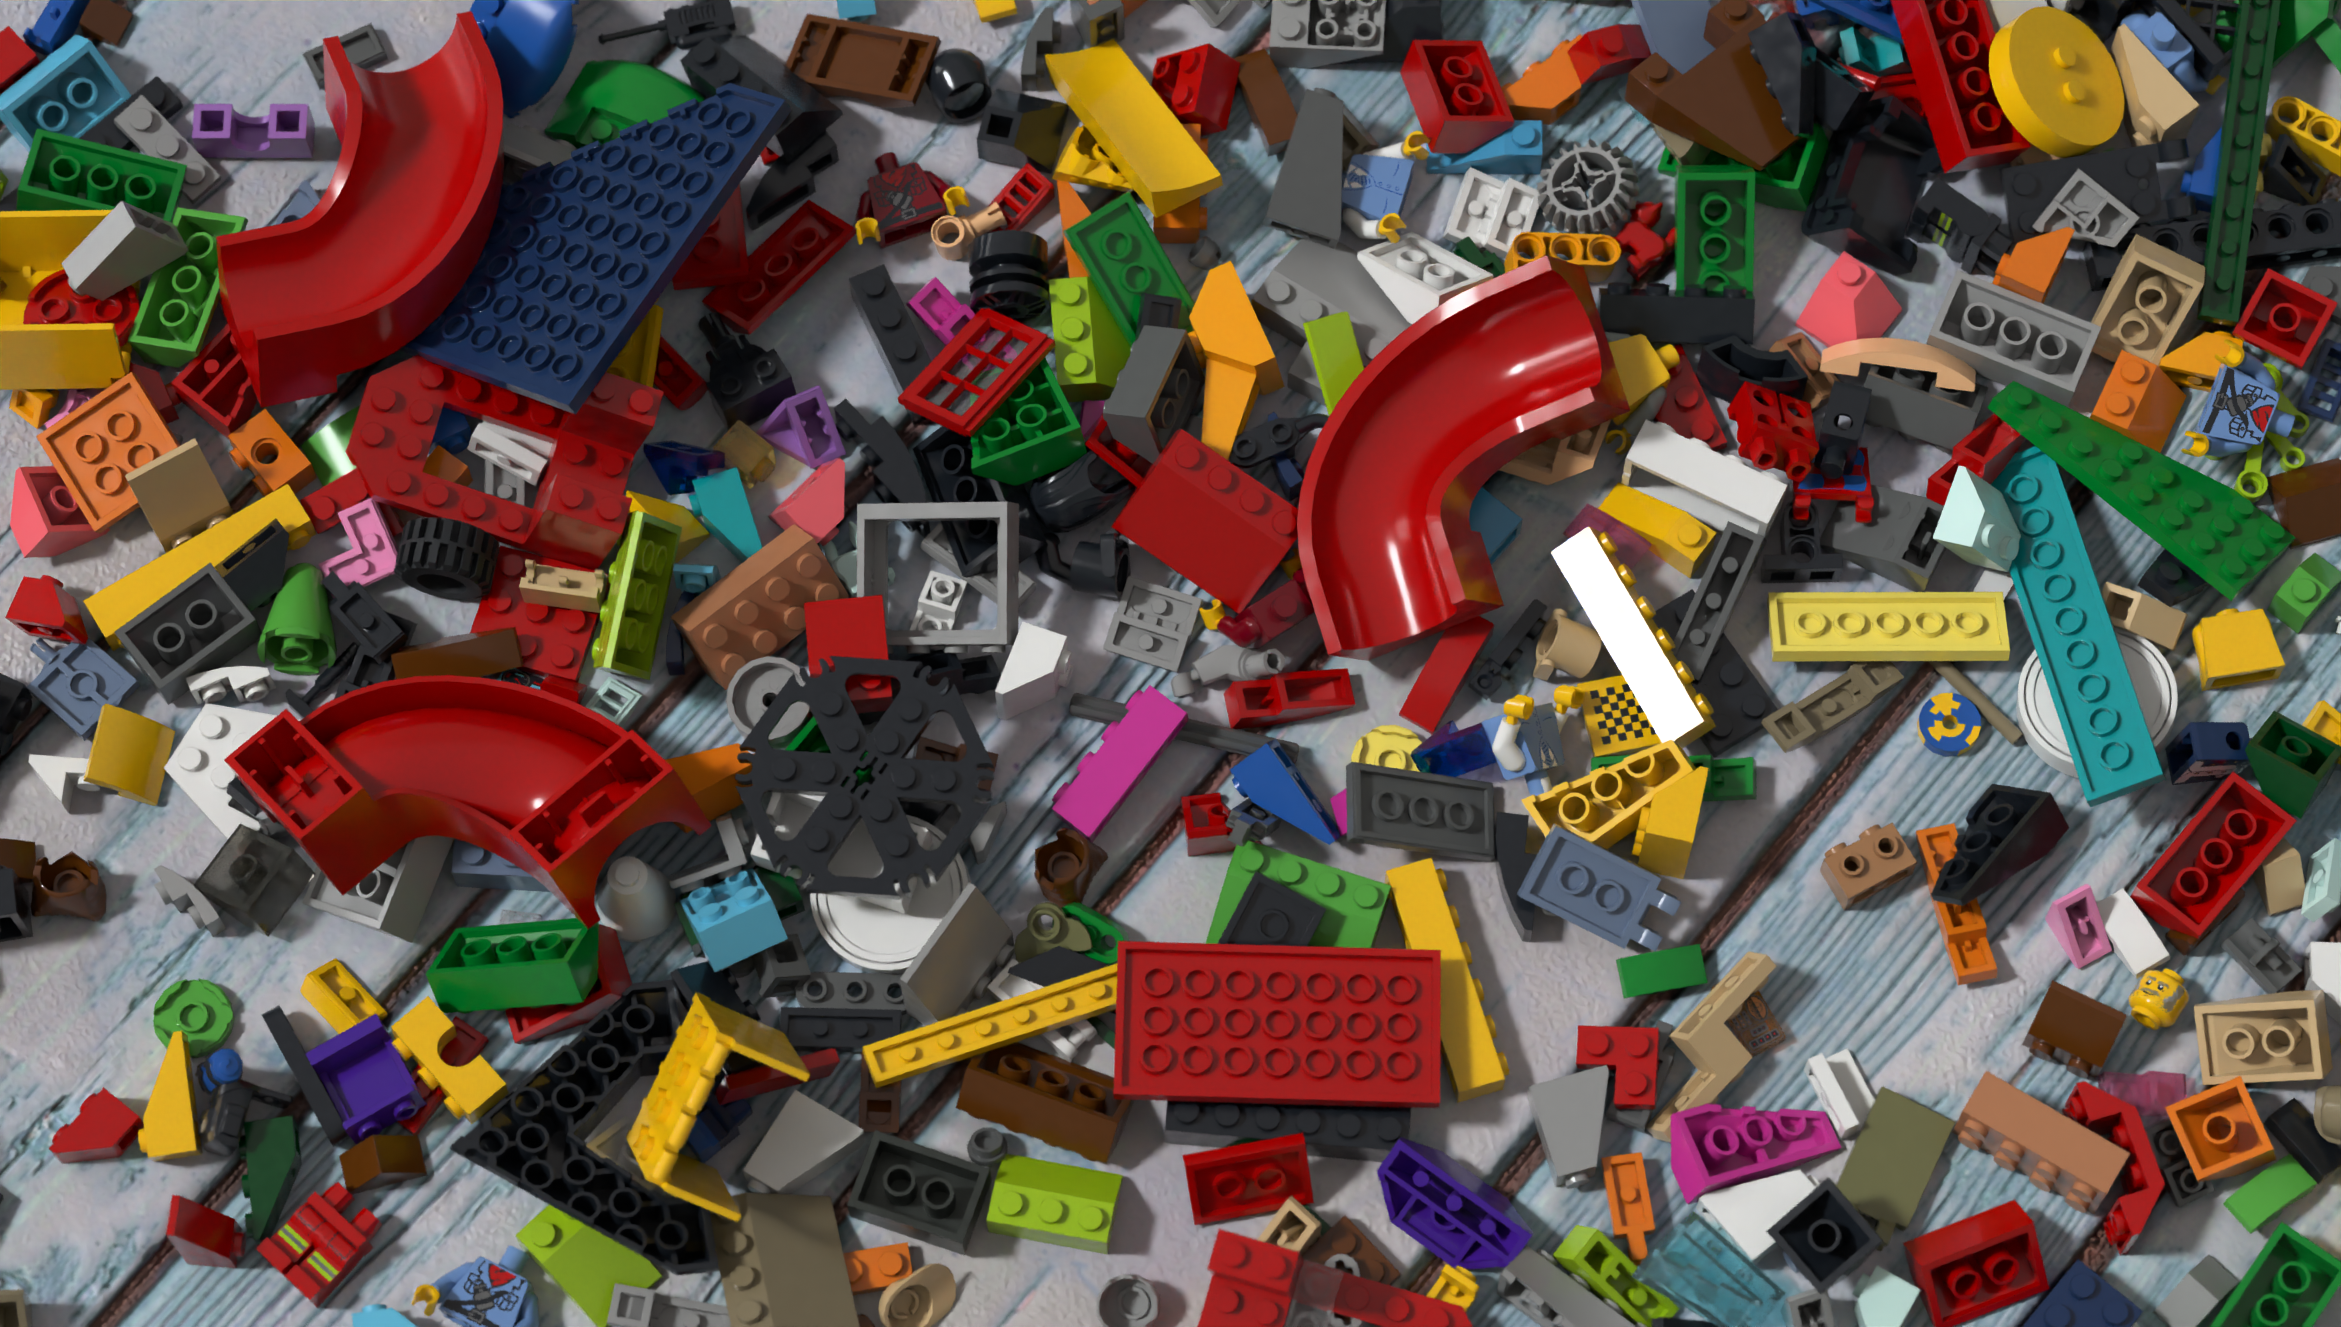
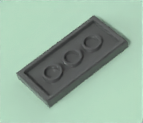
M1351 762L1346 765L1347 842L1486 862L1495 858L1493 783Z

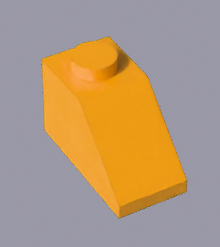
M2204 332L2162 357L2158 367L2178 386L2210 392L2221 362L2215 358V355L2225 357L2230 351V346L2224 343V340L2228 339L2243 347L2244 340L2234 338L2232 334L2227 332Z

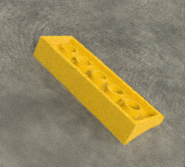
M1114 39L1080 51L1045 55L1050 82L1156 218L1223 185L1222 176Z

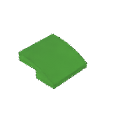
M360 405L323 427L301 445L323 487L356 468L355 465H352L345 451Z

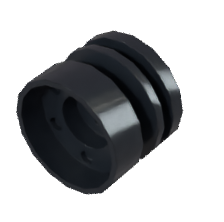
M1005 230L986 233L971 241L968 245L969 273L973 277L969 282L971 294L970 309L975 314L981 308H989L1021 322L1037 318L1047 312L1050 308L1048 292L1049 280L1045 276L1048 272V247L1046 240L1030 232Z

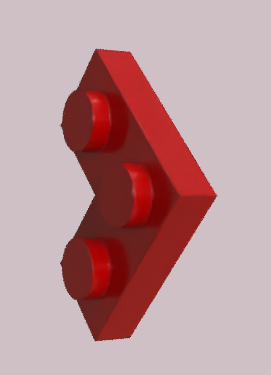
M357 468L299 500L318 534H322L342 523L338 512L371 498ZM378 502L393 538L403 533L404 524L395 508Z
M1578 1025L1577 1069H1593L1607 1065L1608 1070H1616L1614 1096L1616 1109L1656 1110L1660 1043L1659 1028Z

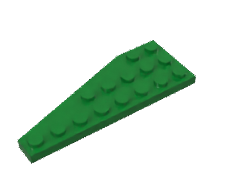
M2012 381L1994 396L1987 407L2230 601L2281 556L2295 539L2279 523L2268 517L2254 506L2250 500L2241 496L2234 489L2015 381Z

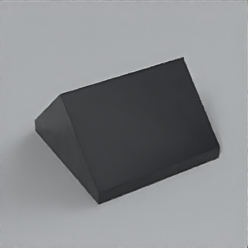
M1829 1177L1767 1230V1233L1819 1294H1823L1857 1270L1883 1242V1239Z

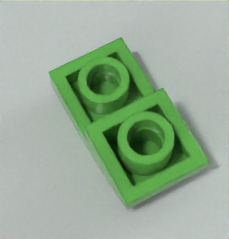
M2288 1154L2243 1185L2227 1198L2223 1205L2251 1234L2277 1219L2284 1208L2311 1193L2317 1183L2291 1154Z

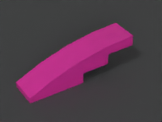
M936 277L927 282L906 303L907 307L945 346L975 316V313L966 303L961 305ZM989 330L974 347L988 353L1000 341L1002 336L996 330ZM1008 344L997 358L1011 363L1018 354ZM967 354L961 360L971 371L981 361V359ZM990 364L982 373L998 367Z

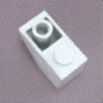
M2310 942L2303 953L2305 991L2324 990L2326 1012L2341 1026V943Z

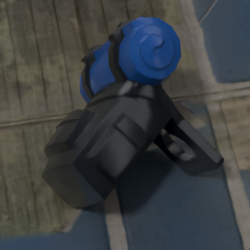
M219 1049L211 1054L209 1053L205 1061L197 1066L195 1073L202 1091L210 1095L209 1109L203 1110L199 1118L198 1136L203 1139L204 1150L224 1157L232 1155L238 1147L251 1100L281 1109H286L293 1100V1097L263 1088L241 1079L243 1061L239 1054L232 1049Z

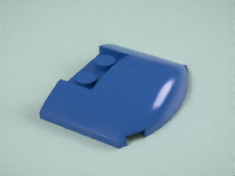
M474 0L469 11H472L494 59L501 81L503 113L510 119L521 115L519 111L528 106L536 105L558 80L569 59L576 37L578 24H572V4L578 5L579 0Z

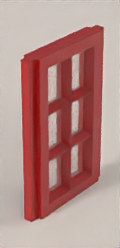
M981 308L898 397V402L904 405L906 409L965 437L967 435L972 437L1056 346L1055 341L1048 338L1047 334L994 310Z

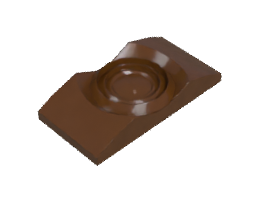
M806 14L785 67L824 97H854L881 108L911 107L916 105L942 41L937 36Z

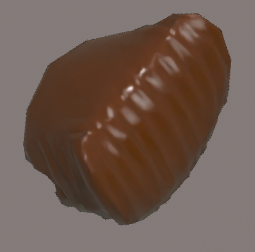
M1061 828L1056 832L1058 837L1056 841L1035 849L1034 874L1043 895L1049 902L1062 908L1073 902L1082 904L1090 883L1100 867L1108 859V854L1100 846L1095 845L1078 832L1068 828Z
M72 851L52 864H49L47 857H41L37 860L33 871V889L30 904L32 916L70 915L92 921L101 920L106 913L107 894L98 868L93 861L88 860L87 862Z

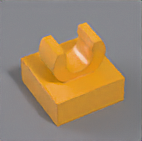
M46 389L12 390L9 408L38 429L48 421L50 409L56 406L60 391L55 389L49 393Z

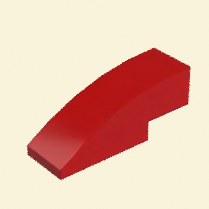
M1995 413L1992 414L1953 447L1952 459L1929 477L1926 498L1944 506L1958 466L1968 468L1991 485L2026 438Z
M1478 616L1445 629L1399 712V716L1433 735L1471 675L1475 662L1491 639L1494 624Z
M1348 668L1284 672L1274 674L1270 679L1235 681L1223 693L1230 727L1233 729L1255 728L1299 721L1331 714L1355 706Z

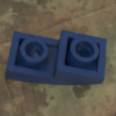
M1275 412L1268 415V422L1279 418ZM1295 448L1270 459L1275 476L1289 502L1300 496L1305 475L1300 464L1293 458L1295 456Z

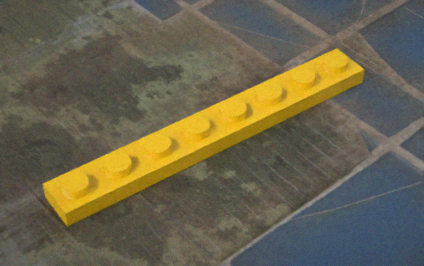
M1117 964L863 1046L862 1053L875 1087L878 1088L1115 1010Z

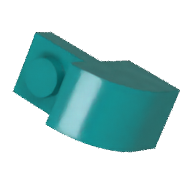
M1854 27L1840 32L1842 47L1839 48V54L1843 64L1878 77L1913 72L1903 44L1882 34L1868 39Z

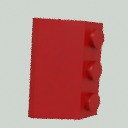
M1412 41L1400 74L1422 131L1430 139V142L1427 144L1431 153H1468L1513 126L1515 121L1482 41Z
M2016 1200L2009 1201L1903 1243L1911 1277L1915 1286L1920 1289L1919 1295L1933 1327H1953L2049 1289L2034 1222Z

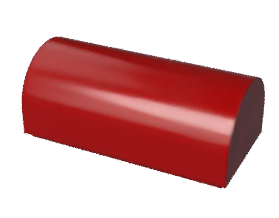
M660 334L654 385L659 390L664 391V395L677 409L687 410L704 396L707 391V382Z

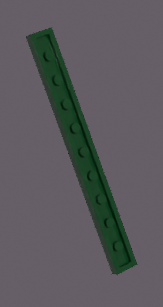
M2239 0L2204 260L2205 280L2204 286L2200 291L2197 320L2232 327L2239 321L2281 0Z

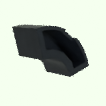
M1736 335L1703 346L1696 371L1698 381L1714 397L1728 403L1732 402L1745 381L1776 391L1777 397L1782 393L1802 400L1808 380V375L1788 350L1778 352L1757 350L1746 345ZM1754 396L1761 404L1764 402L1762 398Z

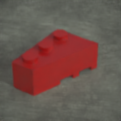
M228 323L171 382L180 401L227 439H229L228 435L248 421L258 400Z

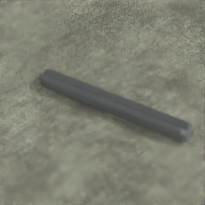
M1080 693L1073 694L1069 705V713L1072 716L1111 724L1114 720L1120 723L1129 711L1125 709L1127 704ZM1189 719L1175 737L1177 740L1246 756L1251 755L1266 743L1276 739ZM1277 739L1295 765L1299 754V745L1294 742Z

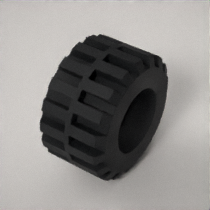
M437 517L410 520L403 528L394 573L405 584L426 594L458 600L481 598L490 593L500 544L491 534L462 521Z

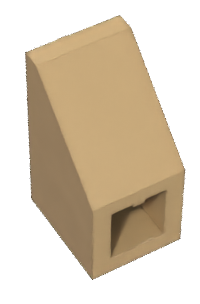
M2105 582L2102 595L2113 627L2141 636L2153 645L2171 651L2175 650L2188 616L2186 613L2169 607L2165 603L2143 593Z

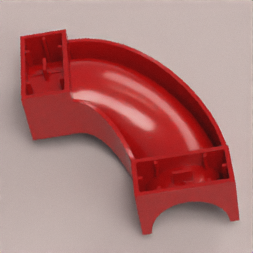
M472 11L457 14L455 27L450 38L434 56L415 67L397 72L383 73L360 68L347 58L338 36L324 38L326 110L342 145L334 175L326 192L313 210L301 219L216 236L220 304L261 408L337 392V375L366 367L381 360L419 336L442 314L461 290L477 264L490 235L500 200L504 164V123L500 77L494 59Z
M1546 255L1449 299L1417 320L1378 353L1356 377L1336 404L1321 430L1308 460L1300 490L1297 516L1298 551L1303 574L1328 655L1369 661L1504 606L1481 532L1472 531L1470 528V509L1476 494L1495 472L1530 448L1553 437L1565 439L1631 411L1584 267Z
M436 675L383 681L353 690L327 702L300 721L285 709L224 759L267 817L274 824L279 821L342 896L413 839L424 836H443L479 846L518 866L541 882L588 930L600 920L595 907L594 896L600 871L612 852L625 839L644 827L660 822H679L691 827L699 836L712 826L675 769L633 729L627 732L601 714L552 693L517 683L483 677Z

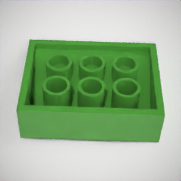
M1249 840L1243 847L1236 845L1206 943L1217 944L1255 871H1259L1327 908L1308 946L1374 947L1390 900L1391 885Z

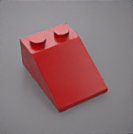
M882 595L804 603L809 673L811 678H817L822 674L819 660L822 658L827 661L831 672H835V665L831 661L830 656L889 660ZM854 675L846 682V691L857 713L886 711L893 702L891 677Z
M599 924L598 979L583 1002L570 1006L553 1004L544 1005L539 1008H530L528 1006L505 1010L516 1044H522L589 1023L603 1009L607 1010L622 997V992L632 984L615 929Z

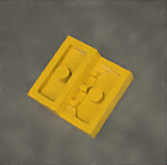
M104 704L100 712L83 781L117 790L118 796L156 806L165 775L164 767L169 759L175 731L134 712Z

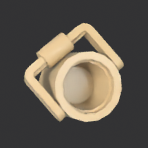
M1555 609L1547 620L1537 642L1536 664L1533 677L1547 681L1554 668L1577 678L1585 677L1594 666L1601 649L1602 639L1597 630L1567 618L1565 610Z

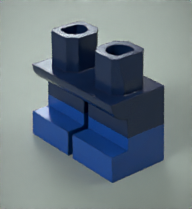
M722 1069L719 1074L715 1075V1083L701 1111L697 1112L696 1122L685 1142L702 1163H705L739 1136L738 1126L744 1123L753 1113L751 1106L745 1099L719 1105L715 1091L726 1076Z

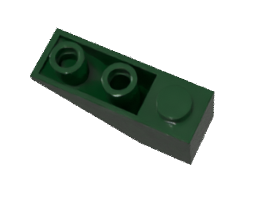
M293 1116L245 1122V1135H242L239 1140L240 1156L242 1160L247 1159L248 1174L242 1175V1189L244 1198H250L251 1213L245 1214L246 1232L248 1238H254L257 1245L266 1237L269 1239L272 1237L302 1166L299 1126Z

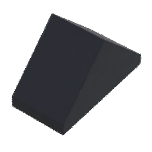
M2280 134L2263 174V191L2292 203H2299L2302 206L2314 205L2317 203L2327 176L2287 134Z

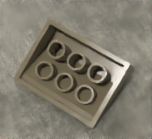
M741 1193L733 1195L732 1198L741 1213L738 1222L710 1211L717 1260L731 1327H860L831 1196Z

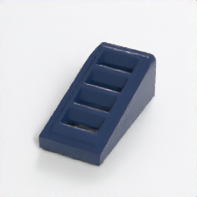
M2326 338L2319 349L2296 409L2332 424L2341 405V380L2340 383L2320 375V372L2323 369L2341 376L2340 367L2325 362L2327 356L2341 361V344ZM2316 382L2337 390L2335 396L2315 389ZM2310 396L2331 403L2329 411L2309 403Z

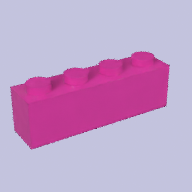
M1151 685L1148 686L1144 693L1138 690L1131 697L1125 707L1129 712L1120 723L1114 720L1108 726L1101 737L1104 743L1095 754L1090 751L1085 755L1076 769L1080 774L1071 785L1065 782L1052 798V801L1055 803L1052 808L1054 815L1091 842L1096 839L1189 721L1188 714Z

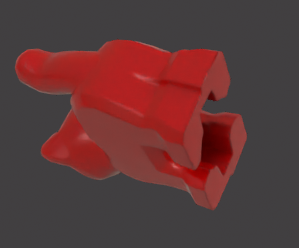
M1636 200V209L1629 210L1630 220L1624 224L1616 237L1611 236L1620 245V257L1626 252L1631 254L1625 258L1630 265L1626 270L1638 282L1648 273V270L1661 264L1675 247V227L1669 231L1665 239L1651 230L1661 219L1662 202L1655 204L1651 201L1640 202Z

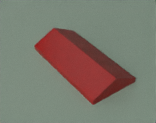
M808 199L748 256L750 282L718 285L702 302L711 312L719 313L723 323L735 333L751 335L856 235V229Z

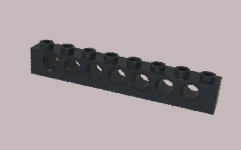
M2337 198L2324 199L2317 204L2302 206L2299 203H2291L2282 206L2280 209L2264 211L2262 208H2253L2245 271L2341 258V201ZM2210 215L2205 219L2189 221L2187 218H2178L2164 225L2152 226L2149 223L2134 225L2116 247L2086 241L2083 254L2091 291L2107 290L2123 258L2119 251H2127L2136 234L2158 245L2166 246L2171 251L2204 266L2206 249L2199 248L2194 241L2199 240L2207 243ZM2307 226H2316L2322 233H2312L2308 230ZM2269 231H2278L2282 233L2285 238H2275L2269 233Z

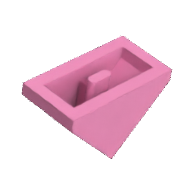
M2085 884L2052 902L2045 920L2076 968L2080 969L2112 951L2091 886Z

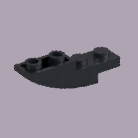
M844 399L834 407L835 425L838 433L847 442L853 440L861 448L859 453L863 460L874 469L872 471L875 484L873 491L883 503H927L917 467L907 447L888 421L881 416L870 425L847 399ZM901 521L910 532L917 530L923 538L931 532L929 521Z
M943 649L905 660L922 662L923 667L917 672L915 678H919V674L924 667L928 665L932 667L933 673L927 681L931 686L940 684L941 680L947 677L950 681L949 689L942 696H945L952 689L953 684H955L959 695L969 693L982 694L988 690L996 689L1001 678L992 655L959 660L956 653H944ZM891 677L894 701L901 690V684L896 678ZM886 711L857 714L862 725H869L879 721Z

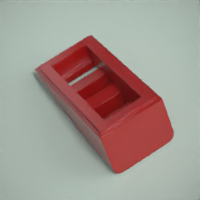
M1026 163L988 206L997 202L1008 225L1005 230L1020 231L1055 198L1054 185L1029 163ZM1029 185L1030 187H1032L1037 192V194L1035 195L1026 186ZM1019 194L1028 204L1024 206L1014 197ZM1006 205L1018 214L1017 217L1013 218L1003 208ZM999 226L987 233L1005 230Z

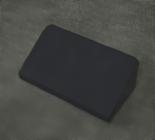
M2295 1098L2273 1112L2263 1123L2318 1185L2341 1167V1149L2336 1144L2326 1141L2319 1134L2314 1119Z

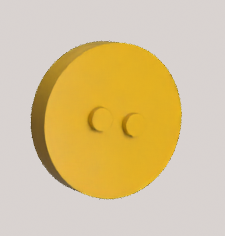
M2035 7L2004 25L1994 36L1989 51V73L1994 93L2009 121L2031 144L2050 155L2069 158L2085 155L2109 140L2117 132L2124 114V93L2118 70L2100 39L2078 18L2057 8Z

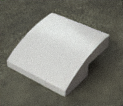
M1470 167L1463 178L1443 238L1457 243L1469 236L1480 252L1487 250L1490 254L1495 253L1497 257L1505 258L1514 238L1520 233L1530 232L1539 207L1537 197L1541 194H1539L1537 189L1510 177L1503 182Z

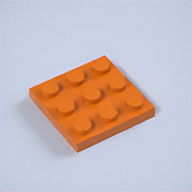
M133 372L128 373L36 436L94 532L99 534L140 507L125 475L181 446L138 376Z

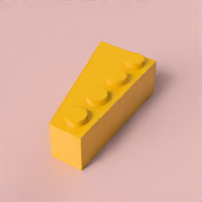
M1670 739L1624 758L1622 762L1607 768L1603 766L1589 772L1590 775L1570 783L1566 781L1552 787L1553 790L1538 796H1529L1521 801L1545 837H1547L1553 823L1605 849H1609L1638 828L1642 806L1650 808L1654 794L1686 776L1696 768L1684 750L1674 740Z

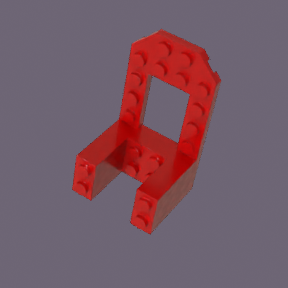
M416 355L369 377L345 452L352 465H355L365 482L364 486L372 500L426 518L437 517L462 521L484 530L499 542L550 559L595 570L599 568L622 535L633 499L623 495L634 456L654 427L664 391L606 372L579 411L573 414L432 363L420 355ZM443 407L552 443L533 509L423 472Z
M1222 1229L1218 1230L1207 1269L1212 1274V1278L1197 1326L1286 1327L1293 1301L1381 1327H1473L1462 1306L1303 1260L1298 1251Z

